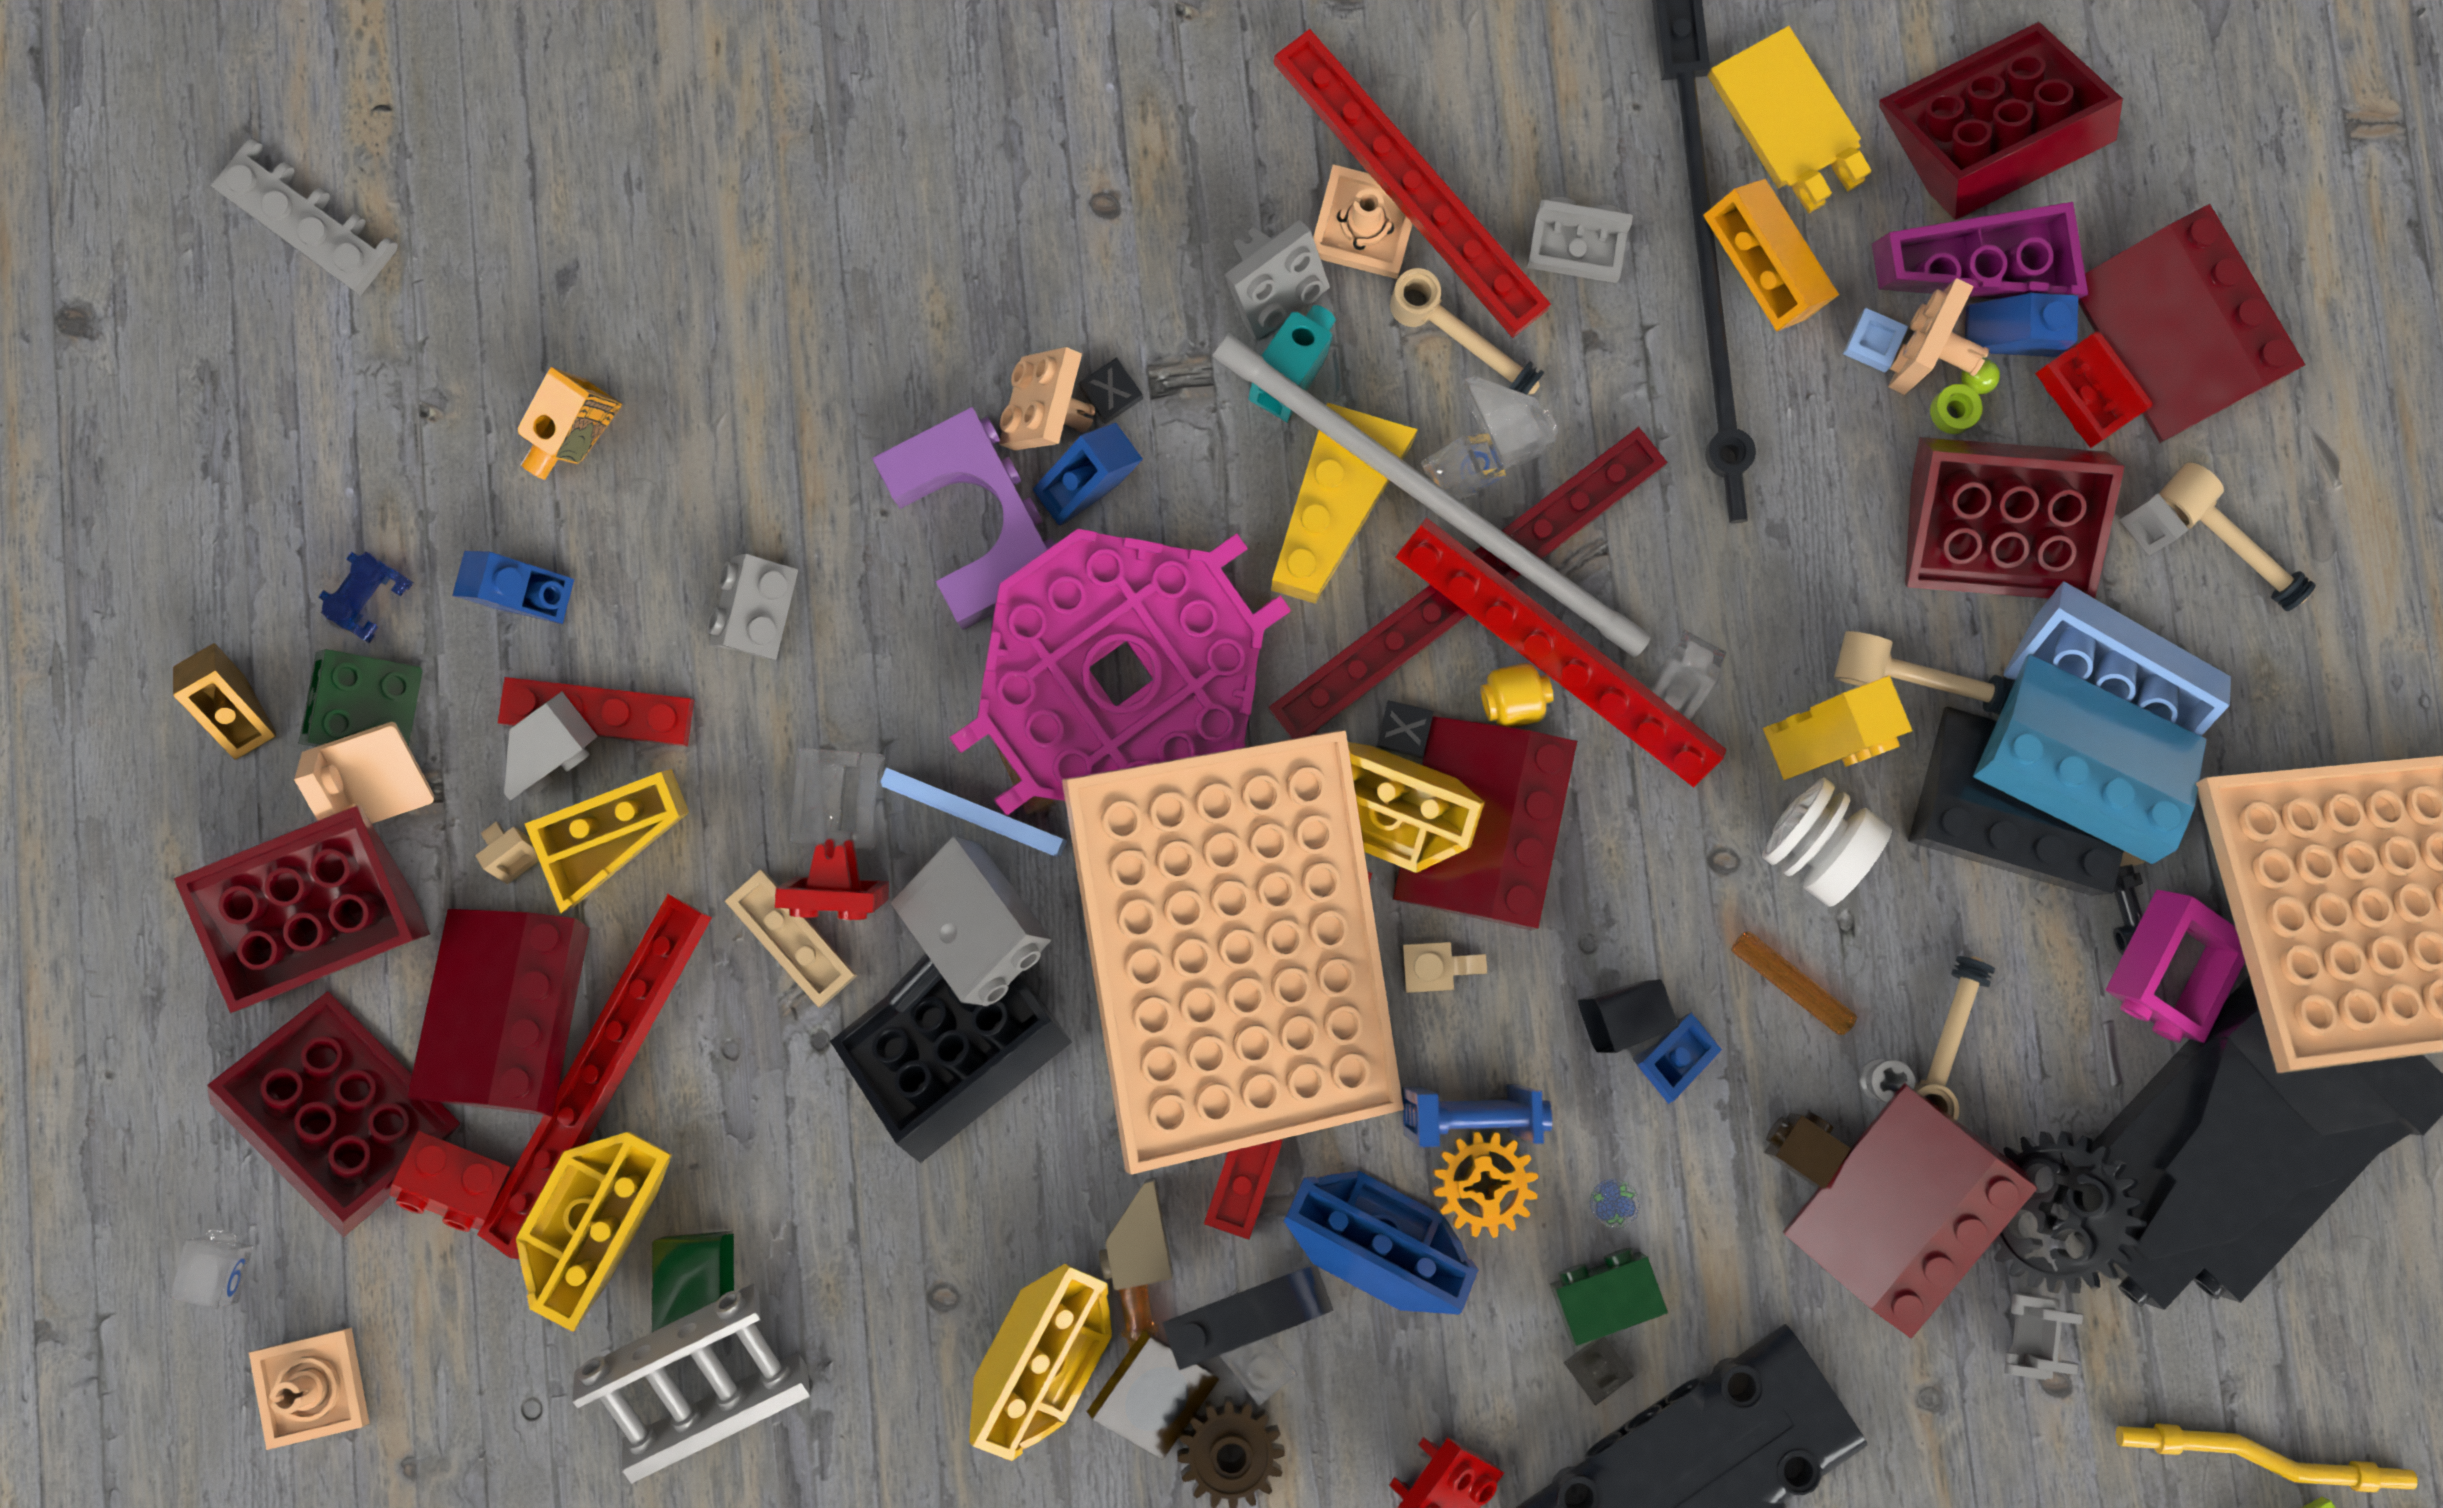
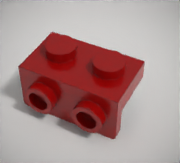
M2095 331L2035 373L2044 385L2047 393L2056 401L2072 423L2075 431L2081 435L2090 449L2153 405L2150 398L2099 331Z
M418 1131L392 1182L389 1195L397 1198L395 1203L407 1211L423 1214L426 1209L444 1216L442 1222L456 1230L469 1232L471 1227L480 1230L487 1219L510 1167Z

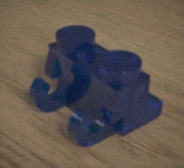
M351 551L346 560L352 563L350 567L351 572L335 593L332 594L325 589L322 590L318 596L323 601L320 613L343 629L354 633L370 643L375 637L374 633L378 626L369 620L364 627L359 624V621L364 616L360 613L362 608L381 583L386 585L392 579L396 583L391 590L397 595L402 596L405 590H409L414 582L369 552L365 551L363 555L359 556Z

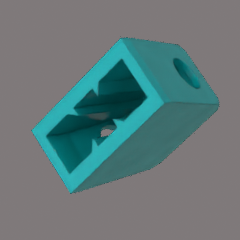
M1313 305L1306 316L1298 312H1292L1261 356L1266 363L1307 391L1327 358L1333 338L1330 329L1336 321L1334 315L1320 305ZM1252 382L1248 400L1288 423L1294 412Z

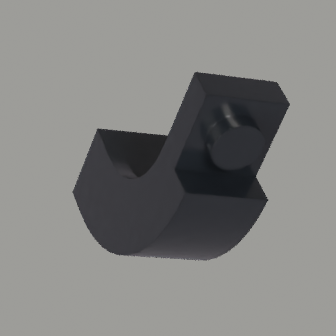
M1312 1265L1164 1321L1162 1324L1180 1371L1333 1311V1307L1319 1269L1316 1265Z

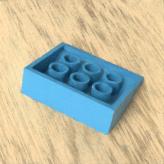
M2028 654L1973 777L2150 864H2154L2176 851L2180 845L2195 808L2198 791L2195 783L2200 780L2207 739Z

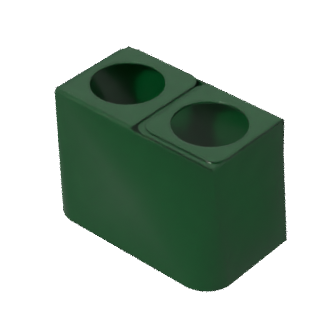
M733 1231L664 1236L652 1241V1332L716 1302L724 1294L734 1291V1234H728Z

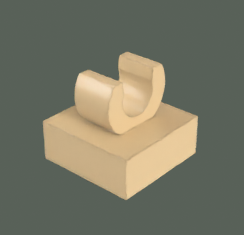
M496 821L481 832L488 846L475 856L485 871L508 885L539 861L530 837L516 827H512L504 832L501 825Z

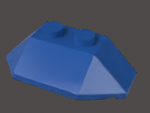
M1361 1171L1330 1174L1319 1178L1315 1176L1305 1177L1284 1218V1223L1314 1265L1401 1311L1460 1315L1463 1311L1478 1269L1472 1259H1468L1461 1241L1445 1216Z

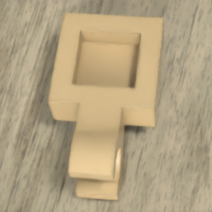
M1451 942L1403 945L1406 993L1454 990L1453 976L1487 974L1486 954L1452 956Z

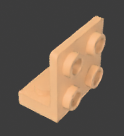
M389 722L303 751L294 778L318 821L360 805L371 824L429 805L434 801V793L395 722Z

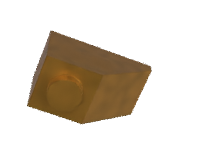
M215 643L173 666V696L234 760L276 737V731L245 675Z

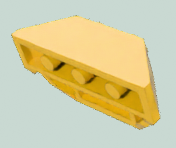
M1347 742L1365 853L1417 873L1471 847L1484 801L1457 778L1376 747Z
M630 1131L563 1152L516 1237L522 1274L528 1291L527 1299L530 1310L572 1332L576 1331L611 1280L657 1196L672 1156L671 1153Z
M1065 1263L1020 1290L974 1376L969 1443L973 1447L1013 1461L1023 1454V1449L1040 1442L1066 1423L1112 1337L1110 1310L1106 1296L1108 1295V1288L1105 1281Z

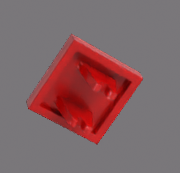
M833 838L827 839L824 844H818L815 847L809 876H795L775 888V908L789 909V916L800 918L818 917L819 911L825 910L838 911L837 918L864 920L867 919V913L875 912L889 900V881L860 880L855 844L852 839H848L843 845L839 844L838 846H836Z
M1423 1436L1418 1446L1432 1460L1412 1487L1404 1481L1401 1482L1396 1477L1389 1483V1486L1403 1499L1397 1508H1480L1494 1496L1497 1490V1483L1504 1475V1472L1490 1460L1449 1437L1439 1447L1436 1443L1430 1442Z

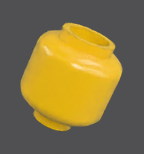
M1521 663L1495 669L1488 675L1487 683L1480 686L1481 700L1488 721L1495 720L1499 726L1516 728L1541 721L1546 714V704L1554 700L1552 685L1548 675L1540 676L1537 669L1530 663Z

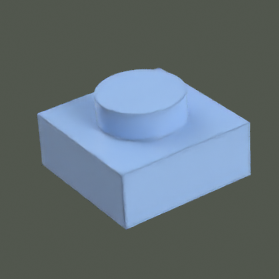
M1865 308L1858 317L1843 355L1886 372L1894 361L1908 326Z

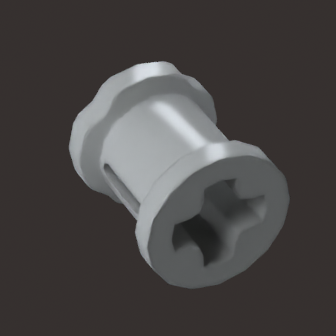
M1871 1060L1862 1067L1861 1075L1858 1079L1860 1089L1866 1097L1885 1103L1891 1100L1904 1083L1913 1089L1915 1088V1078L1911 1069L1903 1062L1896 1060ZM1884 1073L1893 1074L1894 1079L1888 1082L1889 1090L1881 1089L1879 1083L1885 1080Z

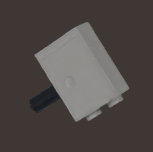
M953 836L890 902L926 954L889 991L888 1002L900 1013H908L943 977L961 1002L988 1006L1000 1000L1007 993L1008 985L1021 971L1032 967L1039 960L1041 951L1052 941L1051 937L980 843Z

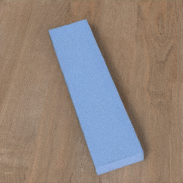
M886 768L880 782L882 787L1056 857L1062 855L1067 840L889 768Z

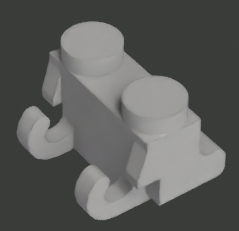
M2028 1292L2013 1293L2011 1313L2016 1315L2013 1345L2010 1347L2009 1352H2006L2004 1373L2046 1380V1378L2052 1379L2053 1372L2078 1374L2079 1364L2067 1360L2058 1361L2062 1322L2082 1325L2084 1314L2074 1311H2059L2060 1299Z

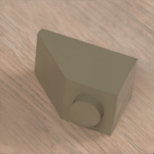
M1156 1178L1145 1180L1105 1241L1107 1249L1099 1250L1104 1280L1112 1278L1114 1291L1170 1280L1173 1277V1268Z

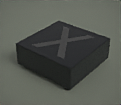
M1117 357L1079 382L1080 389L1095 407L1096 412L1105 424L1143 399V394Z
M1388 700L1376 747L1422 758L1434 711Z

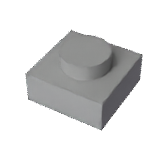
M2159 493L2133 508L2119 519L2149 556L2174 542L2189 530L2177 516L2175 510L2165 502Z

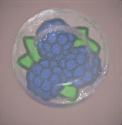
M1606 1179L1597 1184L1590 1196V1209L1593 1216L1601 1224L1609 1228L1620 1229L1629 1226L1636 1220L1640 1212V1198L1637 1191L1629 1183L1620 1179Z

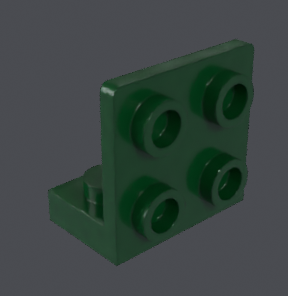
M329 649L316 652L298 744L317 747L389 722H395L409 747L422 669L416 666Z

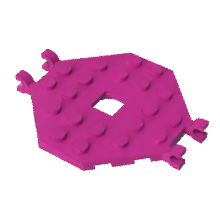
M1076 529L998 585L977 718L954 733L949 739L959 753L964 752L987 734L996 744L1021 779V781L993 799L1004 815L1007 816L1033 796L1065 801L1062 779L1245 747L1248 717L1251 715L1256 684V667L1259 649L1262 647L1264 630L1288 614L1291 609L1280 595L1267 602L1256 612L1252 613L1221 569V567L1248 549L1238 534L1231 536L1211 552H1204ZM1126 641L1153 680L1115 706L1091 673L1090 666Z

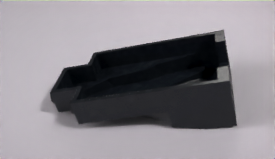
M2248 976L2226 999L2205 1042L2202 1043L2189 1039L2092 1142L2091 1153L2101 1146L2111 1149L2107 1164L2118 1160L2124 1161L2127 1164L2119 1177L2121 1179H2136L2139 1184L2128 1192L2129 1197L2145 1200V1205L2132 1210V1216L2146 1221V1226L2132 1227L2130 1233L2142 1242V1246H2125L2124 1251L2133 1260L2131 1265L2116 1260L2112 1263L2117 1270L2118 1278L2122 1281L2118 1285L2120 1291L2140 1307L2147 1304L2165 1310L2193 1280L2206 1294L2216 1300L2223 1297L2241 1303L2378 1154L2410 1134L2424 1136L2443 1115V1073L2424 1055L2277 1073L2251 979ZM2095 1165L2086 1168L2092 1170L2095 1168ZM2076 1231L2074 1236L2086 1246L2085 1238L2080 1232Z

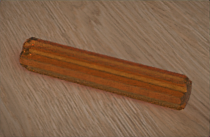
M1743 932L1733 943L1731 950L1735 955L1836 1034L1845 1035L1852 1029L1857 1021V1016L1854 1012L1752 932Z

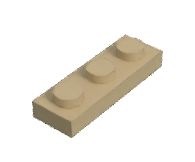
M760 869L727 898L725 903L817 1007L822 1008L858 975L807 918L789 916V909L775 908V888L779 886L764 870Z

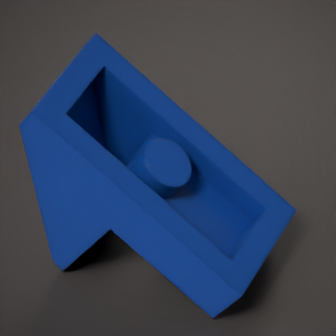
M1692 1012L1678 1020V1028L1668 1031L1656 1044L1633 1058L1636 1065L1668 1104L1675 1101L1722 1050Z

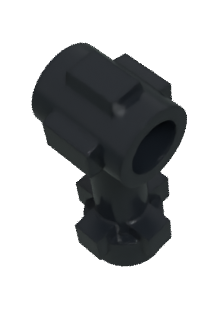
M2133 864L2119 868L2113 891L2115 892L2125 925L2117 927L2113 931L2116 947L2122 955L2143 917L2134 888L2143 884L2140 872L2135 873Z

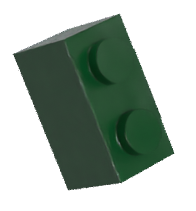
M1624 1248L1604 1256L1605 1264L1588 1270L1586 1264H1580L1558 1273L1560 1280L1550 1283V1287L1568 1337L1575 1346L1668 1314L1648 1256L1640 1251L1633 1254L1631 1248Z

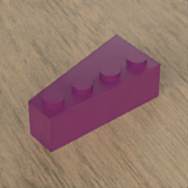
M2073 202L1893 231L1871 244L1879 290L1933 294L1936 289L1944 291L1958 278L1974 286L1969 297L2001 299L2028 293L2078 295V299L2088 295Z

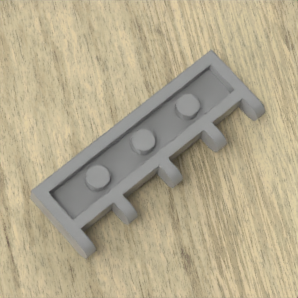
M255 139L246 141L211 184V187L361 296L394 255L398 244L387 237L375 249L358 237L366 224L362 217L358 214H353L342 226L322 211L330 200L329 193L322 188H317L308 199H305L287 185L295 172L292 166L282 162L272 173L268 172L255 162L262 153L263 146Z

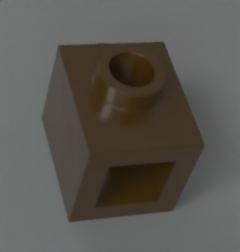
M1808 1111L1805 1117L1789 1113L1786 1119L1780 1117L1767 1134L1766 1141L1770 1144L1764 1153L1811 1185L1825 1189L1851 1148L1830 1135L1834 1128L1831 1124Z

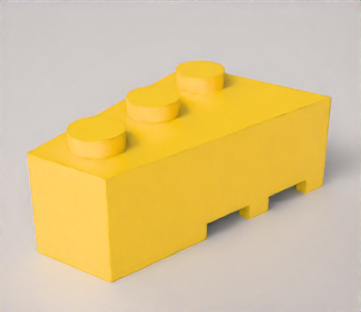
M1890 675L1839 694L1810 707L1811 710L1801 714L1799 712L1787 717L1785 720L1763 728L1783 780L1842 759L1845 767L1900 747L1897 737L1913 731Z
M669 769L525 823L560 914L575 907L686 816L689 810L673 770Z

